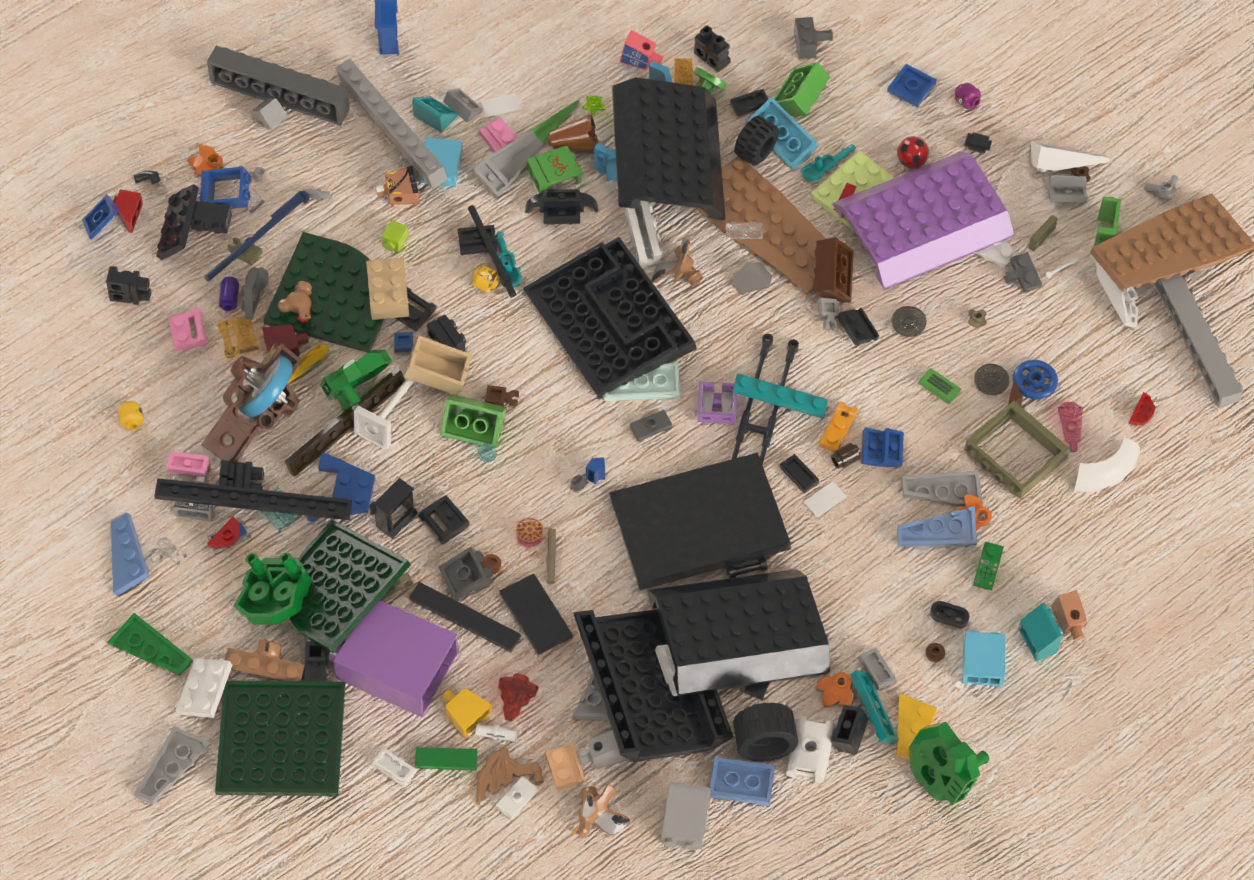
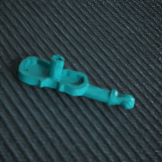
M850 144L835 156L824 155L823 157H816L814 164L809 163V165L801 169L802 177L806 181H817L824 176L826 171L836 167L837 162L847 157L850 152L855 151V145Z
M497 231L495 236L498 238L501 252L498 256L506 273L510 275L514 288L522 282L521 269L515 267V256L507 250L506 242L503 238L504 233Z

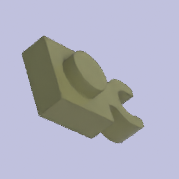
M236 237L233 238V243L236 246L227 245L231 253L242 244L240 239ZM253 244L237 258L252 266L262 254V248Z

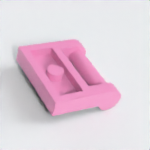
M193 309L188 313L168 317L175 351L208 344V337L204 333L201 319L203 317L201 309ZM193 320L198 336L192 339L189 321Z

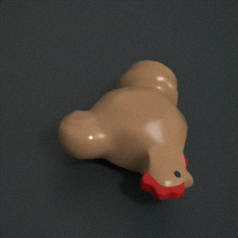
M299 281L295 286L296 291L291 292L286 299L278 302V309L281 312L292 311L298 313V320L303 323L308 322V319L311 318L310 309L312 305L309 295L312 293V286L308 282Z

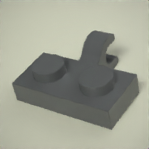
M1028 252L1010 258L1014 270L1005 273L1004 279L1006 283L1019 280L1023 292L1042 286V282Z

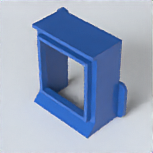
M375 0V28L378 31L380 54L399 55L396 13H398L397 0Z

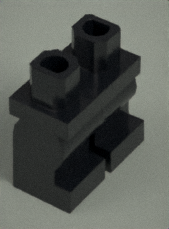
M706 25L703 27L700 33L695 36L694 54L704 62L707 61V64L714 70L720 72L731 63V58L728 56L730 45L725 41L724 37L715 34L710 26Z
M109 267L106 284L110 301L133 302L134 305H139L140 300L150 301L151 288H149V278L140 277L139 271H134L133 273L131 271L118 272L117 267Z
M221 460L219 485L263 490L261 483H254V480H264L263 467H253L252 462L229 463V460Z

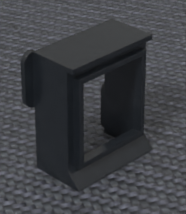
M401 478L369 506L370 515H375L376 527L392 539L418 514L414 508L412 492L414 488ZM403 505L408 511L393 525L391 515Z

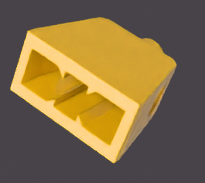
M464 688L458 694L448 689L442 696L447 702L445 706L446 716L464 738L477 727V723H482L492 713L491 704L468 689Z

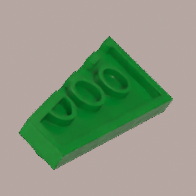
M135 613L130 616L107 642L110 646L178 676L193 662L188 655Z

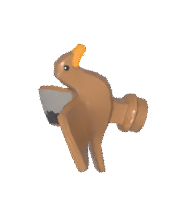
M682 238V244L674 250L677 256L676 261H664L657 265L652 276L653 284L671 273H675L674 283L682 275L686 276L687 283H690L691 286L696 285L702 280L703 275L701 271H697L693 267L694 260L687 255L691 246L687 238Z
M609 784L606 785L600 795L597 788L593 786L583 788L581 791L582 805L578 813L579 827L572 832L580 836H587L593 823L609 835L615 834L626 827L630 822V818L623 814L609 811L607 808L609 800L618 791Z

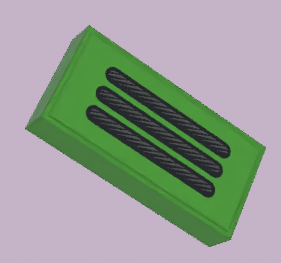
M932 368L919 380L920 385L948 404L961 392L960 387Z

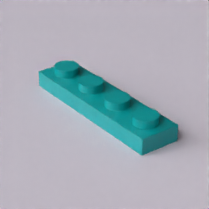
M855 670L850 674L853 686L861 697V703L869 714L868 718L876 729L878 739L885 743H896L899 740L869 674Z

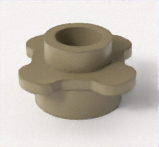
M969 310V325L979 328L987 324L985 320L987 312L985 310Z

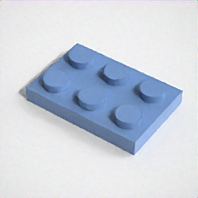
M714 757L710 798L770 806L775 765Z

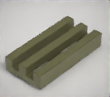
M1051 215L1032 235L1029 243L1030 250L1034 252L1056 229L1057 217Z

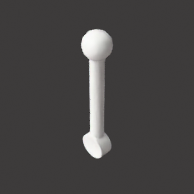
M1070 258L1069 262L1059 266L1058 268L1052 271H1046L1044 273V276L1046 278H1050L1052 274L1064 269L1065 267L1069 265L1074 266L1077 260L1075 258Z

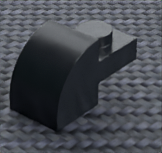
M306 641L305 681H326L327 650L312 641Z

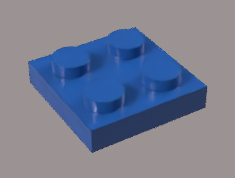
M905 64L888 86L887 92L919 107L936 85L937 79Z

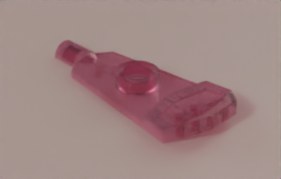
M1064 402L1058 407L1064 438L1070 444V452H1077V443L1081 441L1083 407L1075 402ZM1068 425H1073L1075 429H1069Z

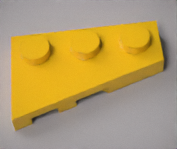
M899 693L897 731L899 740L897 741L896 755L910 760L909 746L919 730L931 725L937 708Z

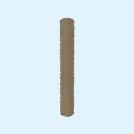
M553 528L548 530L547 583L549 584L555 583L556 529Z

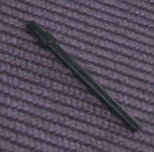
M471 205L468 207V211L500 275L499 280L502 286L506 288L511 298L515 297L516 292L512 285L513 281L510 275L506 273L475 206Z

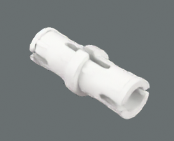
M477 723L475 735L493 738L496 741L501 739L516 742L518 729L500 727L498 724L493 726Z

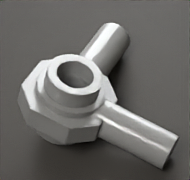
M1172 175L1168 182H1164L1160 186L1145 183L1144 190L1157 192L1162 199L1170 200L1177 193L1175 184L1178 181V177Z

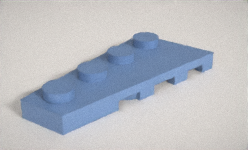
M975 506L941 516H933L926 520L899 525L897 527L898 547L976 545Z
M127 512L111 521L113 593L117 596L150 576L132 517Z

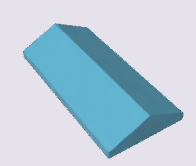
M772 97L746 121L748 123L753 117L759 115L779 128L778 138L773 150L792 169L808 160L819 144Z

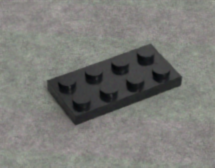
M194 184L172 194L168 199L169 204L164 216L165 221L161 229V238L157 245L156 257L161 260L177 253L186 246L199 187Z

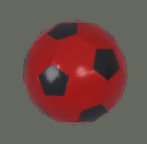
M910 136L903 139L899 144L897 157L905 167L919 168L927 161L929 148L923 139Z

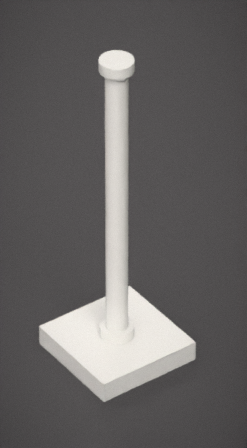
M407 378L378 415L357 406L354 410V434L387 450L391 445V422L385 418L414 381Z

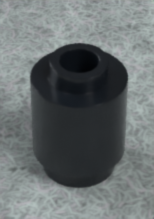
M975 132L968 133L964 147H968V150L985 154L986 150L990 151L992 140H989L990 136Z

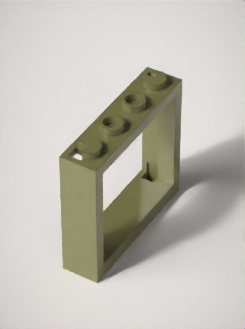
M1013 400L966 440L964 450L984 470H988L996 481L1004 484L1011 494L1021 499L1068 458L1070 448ZM1010 418L1055 456L1023 485L978 447L979 444Z

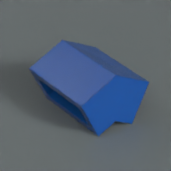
M604 457L592 458L587 464L586 479L597 484L599 480H605Z

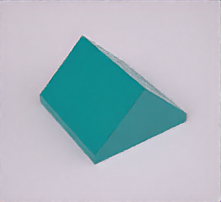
M431 96L413 97V116L441 133L459 114Z

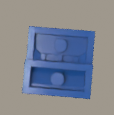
M865 427L862 434L861 464L880 467H901L903 463L904 432L889 428L880 431Z

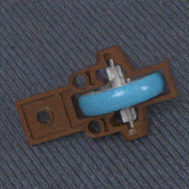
M275 343L261 363L244 356L239 357L230 369L235 378L223 395V401L228 407L201 445L219 459L229 460V463H237L259 429L272 428L281 414L288 416L299 405L300 400L289 386L288 381L303 359L287 349L283 343ZM246 379V380H247V383H246L245 386H244V385H243V382H244V380ZM233 393L237 395L235 403L231 399ZM273 402H276L277 405L273 409ZM238 409L244 415L252 417L251 420L248 422L246 419L240 416L237 412ZM263 416L266 417V423L264 425H262L261 418ZM227 435L232 437V443L229 446L224 443V438Z

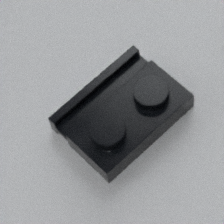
M494 225L484 226L497 251ZM477 227L458 229L460 255L488 252Z
M862 307L858 310L852 309L838 314L837 318L854 345L878 340L879 334Z

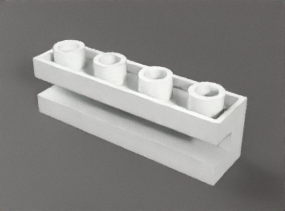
M640 201L637 209L625 208L637 262L642 268L657 266L661 263L664 252L663 247H659L658 244L660 242V235L658 231L655 232V216H651V213H653L652 203Z

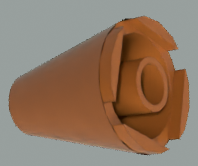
M587 115L550 131V135L547 136L549 146L557 149L567 145L569 150L594 151V147L598 143V136L595 133L596 126L593 116Z

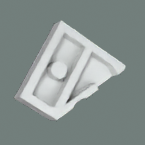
M1005 240L975 252V254L984 257V260L994 262L1003 268L1011 264V257L1018 255Z

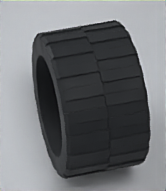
M772 702L755 704L741 710L734 717L733 726L737 750L740 756L747 760L773 761L789 755L798 746L794 714L792 709L786 705Z

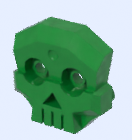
M386 350L370 351L357 362L353 359L337 371L324 377L320 386L328 400H338L345 411L350 406L361 401L354 388L377 376L391 364L392 360Z
M256 553L248 554L245 560L251 569L246 572L242 583L244 588L234 604L235 609L253 625H277L297 614L302 609L303 597H306L312 582L299 558H292L290 553H283L279 558H264L260 560Z
M947 722L928 725L919 730L909 746L910 766L914 778L925 785L924 789L936 801L948 800L951 805L966 798L981 775L979 767L989 761L987 752L980 751L976 754L965 741L961 742Z

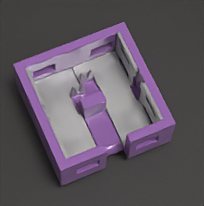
M699 382L697 422L735 424L737 394L732 393L734 383H722V393H714L715 382Z

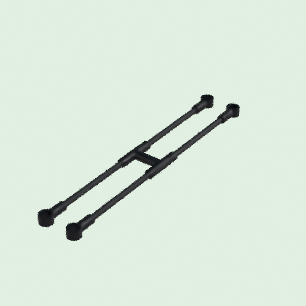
M764 334L762 337L761 357L755 374L756 379L760 377L765 357H767L769 347L773 344V336L771 334ZM795 339L788 342L786 365L780 386H785L790 364L793 362L795 352L799 349V342ZM749 398L737 432L732 459L737 458L745 432L751 431L764 434L760 455L763 465L765 454L773 435L779 406L774 405L767 427L749 424L750 409L753 398Z

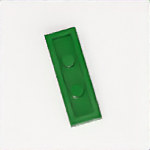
M416 747L415 769L476 771L477 749Z

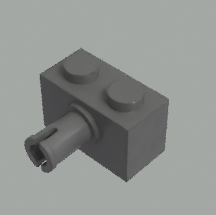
M813 17L795 18L794 34L798 59L816 58L817 41H833L832 29L816 31Z

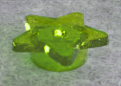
M587 96V103L582 106L583 109L590 110L592 115H595L598 110L605 109V106L601 103V96Z

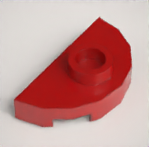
M1142 393L1129 420L1130 425H1144L1153 418L1155 405L1147 393Z
M232 516L207 543L208 547L217 549L233 546L240 537V526L237 519Z

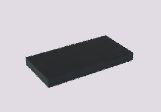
M534 573L500 590L501 597L538 655L573 638L572 632Z

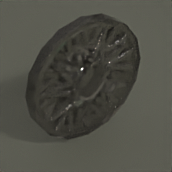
M903 306L893 313L891 322L894 330L900 335L914 337L924 331L927 320L925 314L917 307Z
M986 364L977 369L974 375V383L982 393L998 395L1007 389L1009 375L1003 367L997 364Z

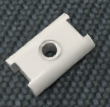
M805 716L798 718L796 726L798 746L790 753L786 771L787 776L794 779L796 775L815 778L816 783L824 781L832 746V737L836 727L833 722L827 720L826 724L807 721ZM815 748L814 751H807L806 749Z

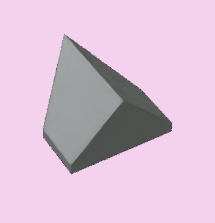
M746 262L732 279L731 283L741 295H744L747 292L769 288L772 275L761 263Z

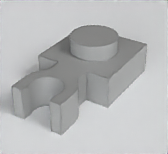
M820 298L817 300L819 318H824L825 320L823 328L827 330L830 324L832 331H835L838 328L835 319H837L839 314L837 299Z

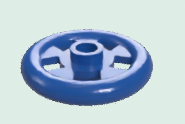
M1028 360L1018 365L1015 369L1013 383H1017L1023 396L1030 399H1044L1056 390L1058 376L1053 367L1048 363L1040 360ZM1036 368H1041L1044 372L1042 373L1036 370ZM1026 369L1029 371L1027 376L1022 374ZM1045 378L1051 379L1050 384H1045ZM1026 381L1029 387L1025 388L1022 382ZM1041 387L1043 390L1041 392H1035L1034 388L1037 389Z

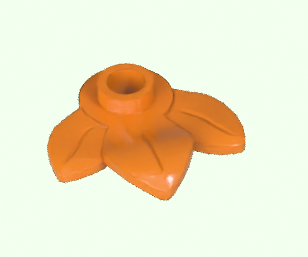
M199 145L200 155L187 159L189 165L195 168L194 173L196 175H202L204 170L219 169L223 165V158L218 153H215L214 148L207 145Z
M965 495V506L954 510L960 511L975 506L976 531L980 526L989 524L992 518L990 510L983 507L982 501L973 495ZM981 513L984 514L985 519L980 520L978 518V515Z
M840 672L833 677H823L818 682L816 688L824 691L822 694L824 707L832 706L838 702L842 707L844 705L851 706L854 694L850 689L852 680L848 674ZM844 679L845 684L839 685L838 681Z

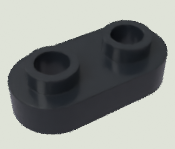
M937 601L931 606L930 616L937 622L956 628H963L969 622V612L963 607L944 601Z

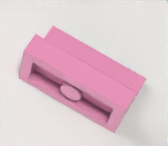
M170 452L166 469L167 472L205 477L206 471L210 472L211 466L208 456Z

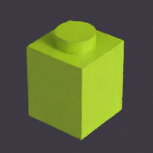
M391 220L381 236L382 247L399 253L409 237L408 226Z

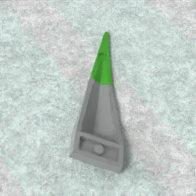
M580 100L575 101L529 132L488 156L472 172L490 193L497 198L527 166V159L534 157L546 143L550 131L557 129Z

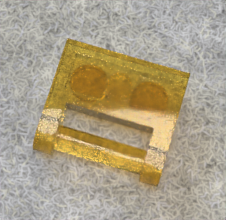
M245 316L218 323V330L222 334L225 345L224 353L226 358H233L238 354L259 350L252 321L245 319ZM231 328H234L237 346H232L228 331Z

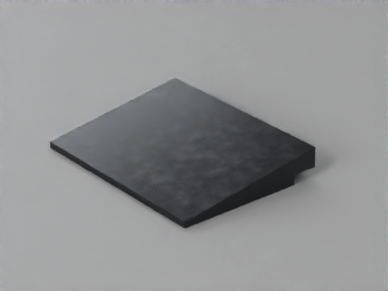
M620 237L605 245L603 242L599 243L523 288L597 397L697 349L694 339Z
M758 452L609 492L639 591L791 550L789 536Z

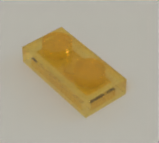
M675 58V83L693 85L692 59Z

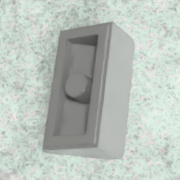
M460 88L447 91L443 100L449 108L459 113L458 115L466 122L483 111L482 107Z

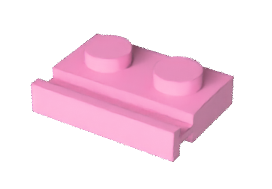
M501 117L487 124L486 127L479 128V134L494 153L517 139Z

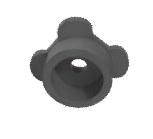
M576 475L571 480L570 489H575L576 492L583 489L588 484L585 478L587 475Z

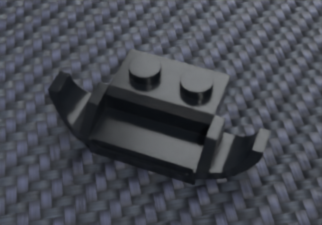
M580 189L543 190V193L536 194L527 201L525 213H529L530 209L534 207H540V213H543L544 224H580V212H584V206L592 207L595 212H598V203L591 195L580 192Z

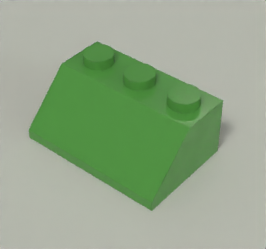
M818 62L794 67L777 92L774 100L790 116H805L810 112L813 103L817 101L820 92L826 87L830 76Z
M452 394L446 401L440 435L495 449L504 426L507 407Z

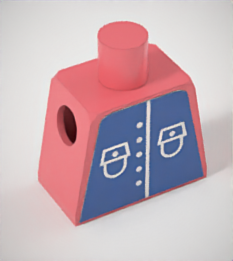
M631 30L625 41L620 62L647 70L652 61L661 64L663 56L654 52L656 48L655 42Z

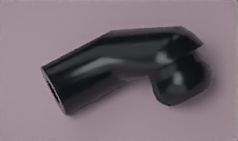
M145 170L133 175L136 184L151 179L152 184L161 181L160 174L157 171Z

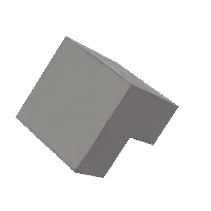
M276 98L265 99L250 111L255 120L262 121L267 130L273 129L288 117Z

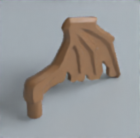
M504 747L486 757L485 765L475 777L478 779L477 805H480L485 800L487 786H489L490 792L494 795L501 790L502 785L507 787L509 783L513 782V774L516 777L534 775L536 784H542L544 779L540 764L536 762L519 764L509 757V750Z

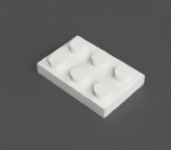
M194 658L175 711L179 715L214 718L232 668L231 662Z

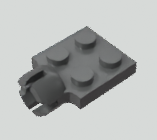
M252 267L246 274L245 285H242L241 295L244 296L242 311L245 312V319L253 320L260 300V291L268 284L269 274L263 267Z

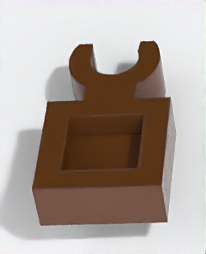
M487 385L485 402L503 407L505 403L511 406H518V400L512 398L519 397V391L512 390L506 392V387Z

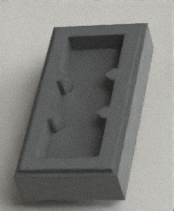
M661 410L630 423V428L639 442L672 428V422L665 410Z

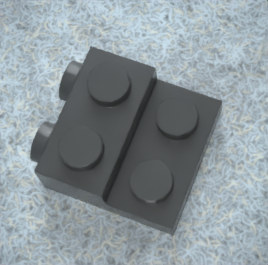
M473 547L467 548L438 567L454 599L457 601L470 592L475 591L477 593L493 583L491 569L483 564L485 557L480 550L476 551Z

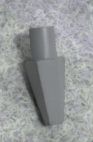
M303 189V191L309 194L310 198L319 201L331 198L330 191L321 192V189Z

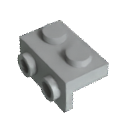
M1051 175L1048 190L1050 202L1087 203L1086 176Z

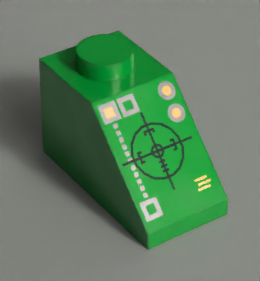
M985 541L973 586L988 590L993 589L1004 546Z

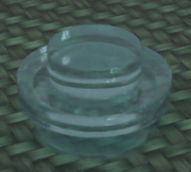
M483 444L478 449V458L483 462H491L497 456V451L491 444Z

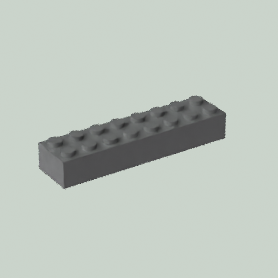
M217 45L207 60L212 84L261 100L276 98L282 107L340 126L350 110L347 88L340 84L330 83L324 79H318L309 74H303L291 68L287 69L275 63H269L260 58L247 56L244 53H238Z

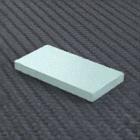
M678 363L663 364L659 368L605 393L604 401L680 398Z

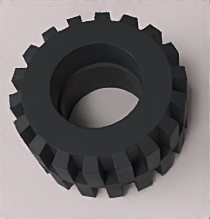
M759 115L753 117L743 127L736 140L735 154L753 166L758 165L767 158L774 148L779 128Z

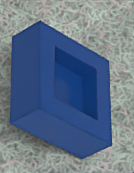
M413 332L394 333L395 353L411 352Z

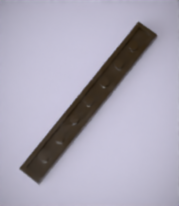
M395 368L360 398V402L347 408L286 459L285 464L290 474L294 477L316 460L322 452L328 450L354 428V410L357 406L373 412L391 397L405 381L402 371L399 368Z

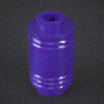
M225 277L221 281L219 307L225 311H232L237 308L239 282L236 278Z

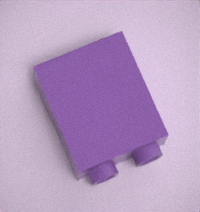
M379 600L349 634L346 641H343L333 653L330 652L329 660L334 662L336 678L422 717L459 653L458 637L454 632Z

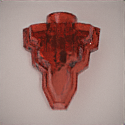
M515 673L513 678L503 677L499 680L498 689L501 690V699L504 702L503 713L505 720L513 721L520 714L521 708L528 705L530 699L535 697L539 687L529 682V678L526 675Z

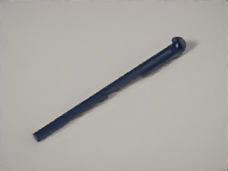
M306 191L297 192L270 215L272 217L270 221L252 237H248L243 244L204 276L205 280L208 282L212 280L302 202L307 203L309 201V194Z

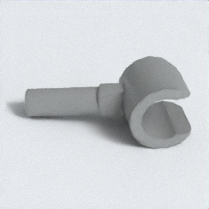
M257 167L254 172L248 173L256 181H261L265 170L262 167Z

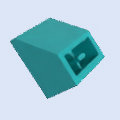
M1041 603L1020 620L1018 627L1035 661L1057 654L1063 636L1060 625H1057L1054 621L1052 610L1047 608L1045 603Z

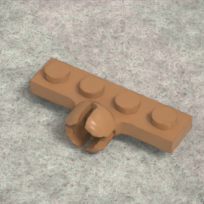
M260 640L254 653L231 648L227 649L225 661L231 662V670L279 681H302L305 673V665L280 659L282 647L274 641Z

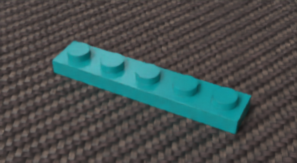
M739 373L735 377L732 391L735 394L822 419L825 416L828 399Z

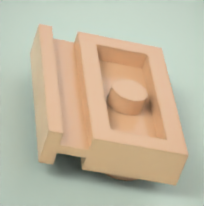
M574 744L545 751L557 790L574 786L580 782L585 783V777Z

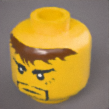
M482 265L480 268L477 267L471 278L473 286L486 293L491 288L495 290L500 281L497 279V271L485 265Z

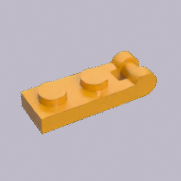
M840 401L819 443V447L831 452L838 450L857 415L858 408L848 407L846 403ZM842 413L848 414V417L846 418L841 415Z

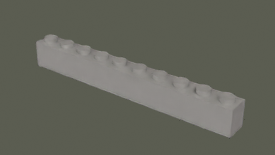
M349 58L335 67L343 85L430 187L434 189L448 180L442 164L355 63Z
M1178 274L1172 275L1167 280H1164V278L1158 279L1154 285L1216 404L1220 408L1239 402L1243 393V387L1236 380L1235 372L1229 366L1226 354L1221 351L1218 339L1213 336L1210 324L1205 321L1202 309L1197 306L1194 294L1188 289L1186 279Z

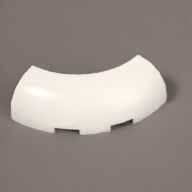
M1124 438L1119 450L1109 459L1091 464L1080 463L1074 491H1099L1101 488L1112 487L1121 482L1137 463L1140 453L1138 444Z

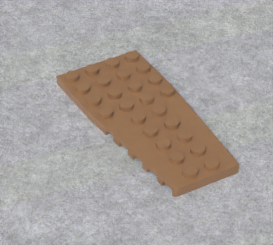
M737 156L722 168L725 220L707 218L706 209H696L724 234L740 246L744 245L749 249L748 252L754 256L758 255L763 259L764 264L774 267L779 275L786 276L791 280V284L795 287L798 285L805 291L806 295H809L814 291L816 241L826 238L775 186L741 157Z
M1209 194L1172 208L1094 246L1090 253L1122 292H1125L1127 288L1134 287L1136 289L1147 282L1153 284L1161 278L1167 280L1175 274L1180 276L1186 274L1189 270L1198 271L1254 250V242L1213 194Z

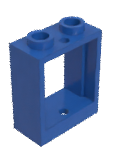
M243 166L202 171L200 201L230 205L231 209L248 207V200L251 197L249 191V184L251 183L250 173ZM240 179L238 198L214 200L215 182Z

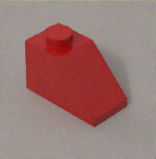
M120 189L113 202L119 208L118 217L128 232L133 233L143 206L141 193Z

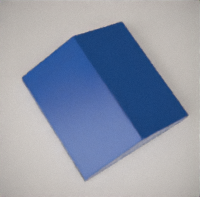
M107 194L82 219L88 237L91 240L119 211V208Z

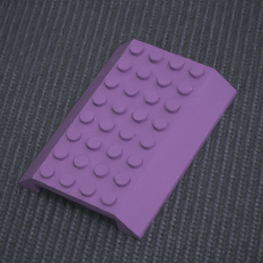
M962 151L832 204L841 219L847 218L877 267L875 276L884 290L990 247L997 242L1014 237L1008 210L974 157Z

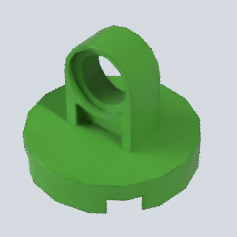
M696 67L693 74L700 78L696 86L705 87L710 94L713 93L715 87L724 90L727 85L721 79L699 67Z

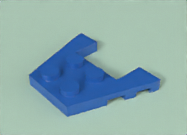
M322 452L318 466L319 471L337 473L332 498L352 500L351 515L368 513L376 480L375 475ZM307 516L308 521H315L316 518H322Z

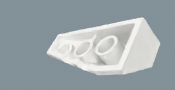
M1031 141L1030 144L1031 164L1040 172L1047 173L1048 170L1056 171L1105 163L1110 160L1109 157L1087 151H1080L1079 153L1077 150L1068 147L1061 150L1060 147L1054 146V144Z
M1096 262V273L1121 321L1126 326L1137 328L1138 309L1135 305V300L1138 299V293L1135 292V288L1130 287L1125 292H1122L1100 264Z

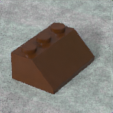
M836 237L816 241L814 293L821 298L837 299V301L847 303L852 302L854 251Z

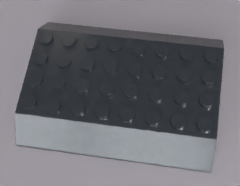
M635 77L613 85L612 99L619 207L637 209L640 201L706 209L707 218L725 220L716 99L705 87Z
M797 569L647 590L652 609L657 608L674 663L676 671L673 681L678 696L830 673L829 642L807 576Z
M657 609L595 617L593 610L574 612V617L621 756L632 762L706 752L734 737L717 690L682 696L672 695L655 652L657 646L668 645Z

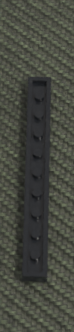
M157 478L154 495L155 499L341 520H350L352 500L160 478Z

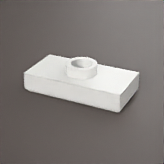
M383 748L371 762L372 766L403 787L416 773L414 767L386 748Z
M522 776L496 804V808L512 820L538 792V788Z

